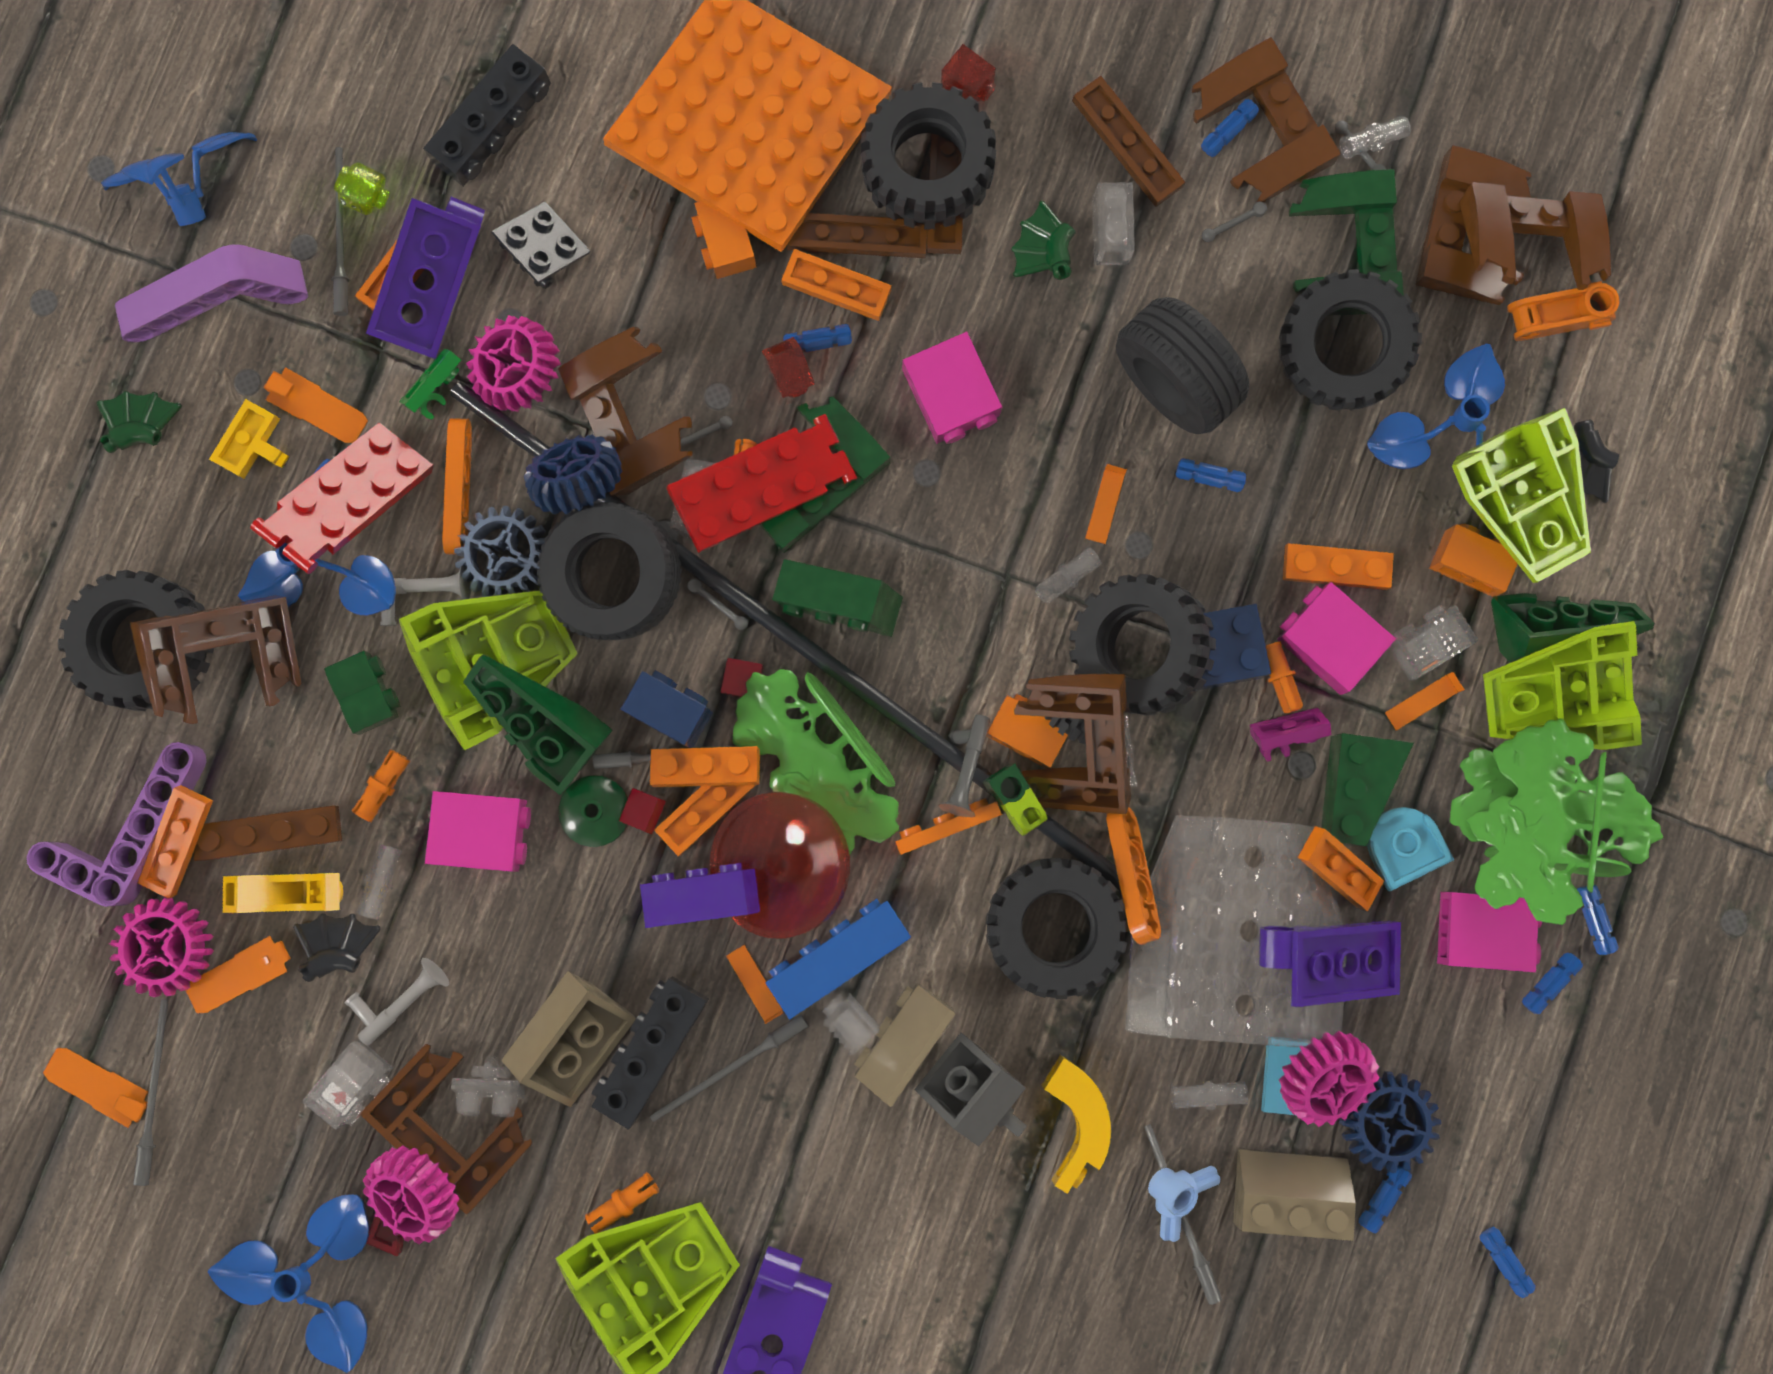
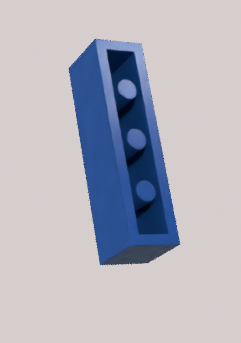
M875 899L859 910L862 914L861 918L850 924L848 919H845L829 930L833 937L821 945L816 939L799 950L802 955L799 960L790 965L786 959L768 971L772 978L765 983L789 1020L911 938V935L887 900L880 904L878 899Z

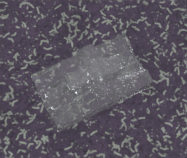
M487 1056L484 1066L472 1067V1077H483V1079L452 1078L451 1090L457 1094V1112L460 1115H479L482 1097H492L491 1114L493 1116L514 1117L518 1099L525 1098L526 1088L520 1086L519 1081L497 1080V1078H509L510 1070L507 1067H498L497 1056Z

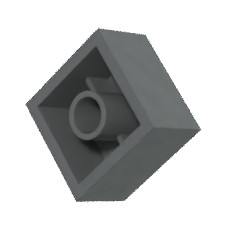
M963 1033L957 1036L914 1089L954 1130L978 1147L996 1125L999 1127L1004 1125L1017 1137L1027 1127L1026 1124L1013 1114L1014 1109L1011 1108L1026 1088L985 1050Z

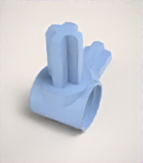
M1208 1166L1191 1174L1185 1170L1174 1172L1172 1169L1163 1168L1152 1177L1148 1190L1150 1195L1156 1199V1210L1161 1214L1160 1237L1164 1241L1176 1242L1180 1239L1181 1218L1194 1208L1197 1203L1198 1193L1219 1185L1220 1176L1217 1174L1215 1167Z

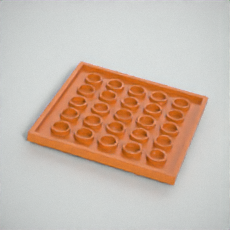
M704 0L604 136L603 140L604 145L697 202L702 201L745 227L750 234L782 252L862 137V133L866 131L865 123L869 115L876 114V105L883 98L888 99L891 95L892 86L748 0Z

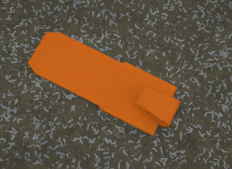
M286 367L282 374L273 371L263 387L270 392L266 398L268 402L300 420L304 419L344 443L356 441L368 422L362 412L321 390L320 386Z
M271 936L235 954L234 958L202 974L199 981H190V988L186 990V993L196 1013H208L248 990L252 991L286 973L287 969L284 963L290 960L291 957L283 941L274 943Z
M57 1048L43 1071L49 1082L92 1105L93 1109L129 1128L132 1121L139 1123L147 1109L148 1102L145 1101L148 1091L114 1072L110 1073L67 1048Z

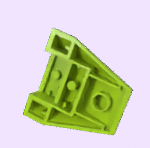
M1565 408L1514 426L1456 457L1452 468L1466 501L1533 583L1547 578L1591 553L1579 443Z
M540 590L432 603L399 619L409 653L440 715L464 750L498 734L503 729L495 717L488 716L463 682L480 656L484 654L533 681L546 686L578 654L563 623H559L556 617L550 613L551 610L547 608V603L543 600V594L540 593Z
M1631 621L1591 628L1483 674L1490 737L1513 739L1517 732L1524 730L1527 726L1542 728L1548 720L1563 718L1570 731L1587 734L1594 742V749L1608 750L1642 745L1641 718L1633 696L1631 657L1637 656L1635 622Z
M701 1202L588 1235L555 1258L571 1293L607 1352L623 1374H657L668 1366L740 1266Z

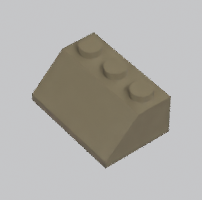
M567 971L501 1061L521 1084L572 1107L634 1023L636 1017L593 984Z
M918 983L913 989L907 986L895 1003L900 1007L892 1019L888 1016L883 1019L874 1033L879 1037L872 1049L865 1046L854 1062V1065L858 1067L855 1077L890 1107L898 1099L956 1014L950 1005Z
M1238 1149L1233 1223L1242 1232L1354 1241L1356 1202L1347 1158Z

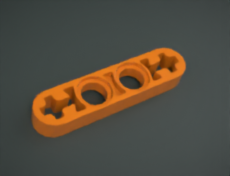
M450 418L448 421L442 534L445 554H455V548L464 547L465 544L458 535L464 534L468 536V530L464 524L469 522L472 426L470 419Z
M1129 807L1126 815L1107 813V826L1130 933L1136 943L1140 945L1158 940L1161 937V926L1137 818Z

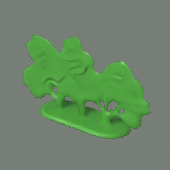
M779 669L770 676L753 672L751 678L746 681L747 693L737 700L735 711L737 722L733 727L732 742L737 747L757 746L760 749V755H777L780 760V766L770 774V788L773 790V795L768 799L766 814L785 821H790L801 815L809 816L810 832L808 840L819 859L830 863L834 860L838 862H847L849 860V856L855 847L854 837L856 835L882 843L899 831V825L896 822L899 814V802L891 796L877 794L870 788V777L872 774L887 787H895L893 776L827 688L813 674L807 672L805 675L806 685L817 700V703H808L798 698L799 684L797 676L791 670ZM787 696H792L796 701L793 703H786L785 698ZM800 708L802 714L808 711L809 715L802 719H791L787 716L786 711L787 709ZM823 713H827L843 734L833 744H825L815 732L816 718ZM811 721L810 729L805 731L803 723ZM850 743L867 767L850 771L846 766L843 747ZM861 782L863 786L862 791L854 793L853 788Z
M1563 718L1548 720L1542 728L1527 726L1524 730L1517 732L1513 739L1504 741L1493 750V756L1499 771L1518 787V792L1513 798L1499 796L1489 804L1488 811H1479L1466 819L1478 841L1494 845L1498 850V853L1490 858L1488 862L1480 865V871L1475 884L1476 893L1480 898L1486 899L1488 904L1494 909L1512 905L1519 897L1524 898L1537 921L1563 925L1566 922L1567 915L1574 914L1583 906L1582 896L1571 882V874L1580 867L1588 868L1587 890L1590 893L1593 892L1606 766V752H1603L1599 759L1597 777L1594 780H1588L1584 776L1579 764L1589 758L1594 750V742L1585 733L1570 731ZM1571 756L1575 758V765H1570L1565 760L1566 757ZM1562 765L1572 771L1571 779H1577V782L1565 781L1557 773V767ZM1564 785L1572 788L1570 792L1562 793L1560 790ZM1579 790L1593 794L1595 797L1593 820L1572 819L1566 812L1567 799ZM1577 829L1592 831L1589 858H1580L1567 850V843L1574 836V832ZM1556 863L1567 864L1566 869L1562 871L1554 868Z
M1482 748L1472 750L1469 753V757L1460 763L1465 779L1474 787L1473 791L1456 797L1451 803L1450 823L1459 826L1462 834L1471 842H1477L1478 840L1471 831L1466 819L1479 811H1488L1489 804L1499 796L1513 798L1518 792V787L1499 771L1493 752ZM1562 765L1557 767V773L1561 778L1575 783L1576 779H1571L1572 772ZM1617 772L1604 777L1599 833L1603 829L1609 828L1613 834L1607 843L1600 841V846H1598L1595 877H1619L1632 872L1626 863L1600 857L1605 852L1616 849L1624 859L1632 864H1642L1649 858L1651 843L1663 838L1660 824L1651 819L1652 805L1646 800L1644 795L1636 791L1635 785L1623 772ZM1564 785L1560 792H1570L1572 788ZM1575 792L1567 799V814L1572 819L1593 820L1595 797L1589 792ZM1577 829L1574 832V835L1579 836L1588 846L1587 855L1574 853L1580 858H1589L1591 840H1587L1584 835L1586 829ZM1618 837L1623 839L1621 846L1614 845ZM1494 845L1490 846L1485 850L1484 855L1492 858L1498 853V850ZM1556 863L1554 868L1562 871L1566 869L1567 864ZM1580 867L1573 873L1588 876V868Z

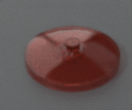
M770 792L754 796L739 804L720 825L710 854V875L720 873L719 866L741 863L742 870L755 869L760 912L733 916L731 919L747 931L762 937L774 939L790 938L806 934L821 926L840 905L849 882V849L839 824L819 803L795 793Z

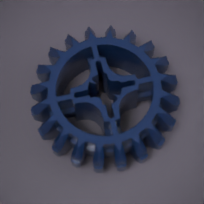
M591 434L585 438L581 435L570 440L566 438L564 442L554 443L553 447L543 449L542 454L534 457L532 464L526 467L527 473L523 477L526 482L527 493L530 499L534 501L536 507H540L543 512L551 511L552 514H558L561 511L568 514L574 509L581 511L584 506H593V502L598 499H605V493L615 490L614 484L621 480L620 474L623 471L617 451L612 447L611 442L606 441L604 437H595Z
M1384 1071L1382 1080L1379 1077L1378 1081L1373 1083L1376 1091L1367 1095L1368 1102L1361 1103L1357 1107L1358 1112L1352 1111L1349 1113L1346 1121L1342 1118L1339 1119L1341 1125L1350 1127V1129L1342 1133V1137L1346 1141H1353L1349 1146V1150L1353 1154L1360 1153L1359 1161L1368 1164L1372 1161L1374 1169L1381 1171L1386 1166L1387 1171L1391 1173H1396L1399 1164L1404 1170L1408 1171L1411 1170V1158L1416 1163L1421 1164L1424 1163L1423 1157L1420 1154L1422 1150L1430 1154L1434 1152L1432 1146L1427 1143L1430 1138L1433 1140L1440 1139L1439 1134L1432 1131V1126L1441 1125V1120L1431 1116L1439 1108L1435 1103H1427L1432 1094L1425 1089L1420 1091L1421 1083L1418 1080L1413 1079L1408 1082L1406 1074L1399 1073L1395 1078L1392 1072ZM1390 1093V1096L1385 1097L1383 1104L1379 1108H1368L1377 1097ZM1405 1097L1410 1101L1414 1109L1415 1124L1409 1122L1406 1118V1105L1403 1103ZM1376 1117L1384 1119L1386 1117L1395 1118V1121L1404 1124V1126L1396 1124L1394 1126H1386L1384 1122L1376 1119ZM1364 1119L1372 1122L1375 1127L1374 1138L1377 1139L1375 1148L1366 1136ZM1411 1135L1405 1144L1390 1150L1391 1146L1395 1147L1399 1137Z

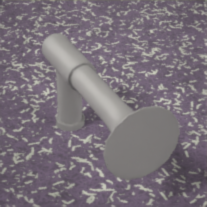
M461 566L459 572L450 577L394 578L396 594L446 591L460 595L462 600L470 599L471 581L466 582L461 577L462 573L467 569L465 566ZM395 601L389 610L381 612L380 626L397 625L395 621Z
M422 958L421 964L423 967L418 979L378 1016L362 1000L358 992L351 995L345 1001V1004L366 1025L358 1034L360 1041L367 1046L371 1045L425 991L436 985L447 987L449 980L443 970L428 958Z

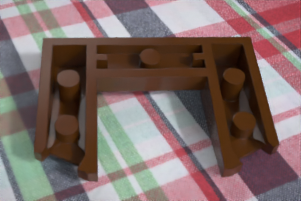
M1272 37L1238 55L1192 86V93L1201 91L1202 109L1194 110L1193 120L1196 124L1253 94L1284 147L1238 174L1230 181L1237 190L1243 182H1247L1262 192L1256 202H1265L1301 183L1304 179H1308L1335 164L1341 154L1324 124L1319 127L1317 126L1286 74L1288 64Z
M1452 145L1443 158L1415 285L1496 305L1503 303L1505 299L1501 293L1508 284L1501 281L1503 276L1502 268L1486 261L1481 271H1478L1475 268L1472 254L1462 251L1466 227L1459 201L1472 182L1505 185L1507 196L1531 198L1527 180L1532 177L1531 173L1495 157ZM1516 270V279L1513 282L1515 286L1523 279L1524 273Z
M1472 182L1459 201L1475 268L1478 271H1481L1486 261L1502 268L1503 276L1501 281L1506 284H1512L1516 279L1513 233L1563 237L1578 290L1588 288L1591 284L1590 275L1599 272L1603 282L1607 281L1611 276L1610 237L1602 194L1569 191L1563 201L1507 196L1505 185Z
M631 327L593 346L558 368L570 399L580 400L595 437H604L606 441L611 442L612 447L617 451L623 472L620 474L621 480L614 484L615 490L610 492L611 496L629 495L693 456L692 451H681L680 430L692 428L690 417L684 416L639 440L636 439L613 384L662 353L661 347L656 343H650L645 348L634 338L641 331L638 327Z
M273 595L242 601L236 605L130 623L142 675L156 716L163 717L165 709L184 714L183 722L198 723L185 658L186 653L249 641L266 706L269 707L275 706L280 702L274 693L288 681L296 687L302 684L287 600L284 596Z
M1075 674L1029 679L1026 688L1032 690L1027 702L1018 701L1014 709L1015 715L1084 719L1087 767L1022 771V775L1027 783H1036L1043 796L1038 798L1043 808L1126 815L1131 801L1130 768H1127L1124 712L1127 702L1125 674Z
M425 1044L365 1107L360 1115L396 1149L402 1145L408 1148V1150L416 1148L421 1156L427 1153L429 1160L434 1164L439 1162V1169L444 1173H448V1181L456 1186L453 1192L459 1197L457 1206L468 1215L533 1144L532 1139L527 1141L523 1139L517 1122L518 1118L523 1117V1113L516 1106L468 1160L416 1111L460 1063L464 1056L454 1051L451 1058L431 1054V1045Z

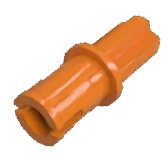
M1281 641L1266 645L1271 670L1268 683L1273 684L1282 711L1284 713H1292L1303 708V702L1293 678L1296 672L1294 670L1291 671Z

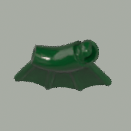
M1040 201L1036 212L1030 218L1020 223L1022 226L1021 236L1011 248L1016 257V267L1013 276L1021 277L1050 270L1053 272L1055 279L1064 280L1072 272L1069 266L1071 259L1068 245L1076 231L1069 224L1062 223L1044 201Z
M124 391L114 399L98 400L97 406L109 428V433L101 436L100 442L108 453H114L119 448L124 450L138 443H147L155 446L160 442L161 430L181 409L182 405L179 402L172 403L162 400L157 392L147 395H135Z

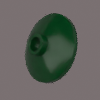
M586 776L573 782L563 793L558 808L559 821L564 832L576 843L588 847H600L615 841L627 827V824L619 821L628 800L625 791L615 781L603 776ZM590 804L597 805L599 809L597 816L590 818L586 813V809Z

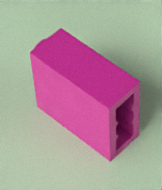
M967 332L902 360V371L936 444L945 441L946 444L956 442L966 435L965 431L976 426L978 430H982L998 421L997 417L1001 414L1002 405Z
M1330 582L1322 588L1316 585L1304 597L1302 601L1306 606L1299 614L1293 611L1279 627L1283 632L1277 640L1281 641L1282 645L1338 694L1343 695L1350 692L1396 638Z
M433 791L425 864L519 872L520 865L525 864L527 857V844L522 843L523 831L529 828L531 820V808L526 807L527 800Z
M1440 892L1437 964L1536 972V965L1541 960V946L1537 943L1538 928L1541 927L1542 922L1535 919L1524 898H1519L1512 905L1494 909L1488 904L1486 899L1480 898L1478 894Z

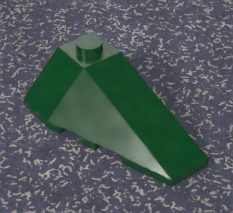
M1529 593L1493 596L1491 600L1499 651L1509 663L1594 627L1634 621L1636 624V635L1652 630L1655 625L1635 603L1592 599L1589 605L1570 602L1569 597L1557 596L1555 602L1537 600L1536 594Z
M484 654L480 656L463 681L488 716L495 717L507 732L504 737L511 746L516 744L527 759L525 765L531 773L559 795L565 791L613 731L585 707Z

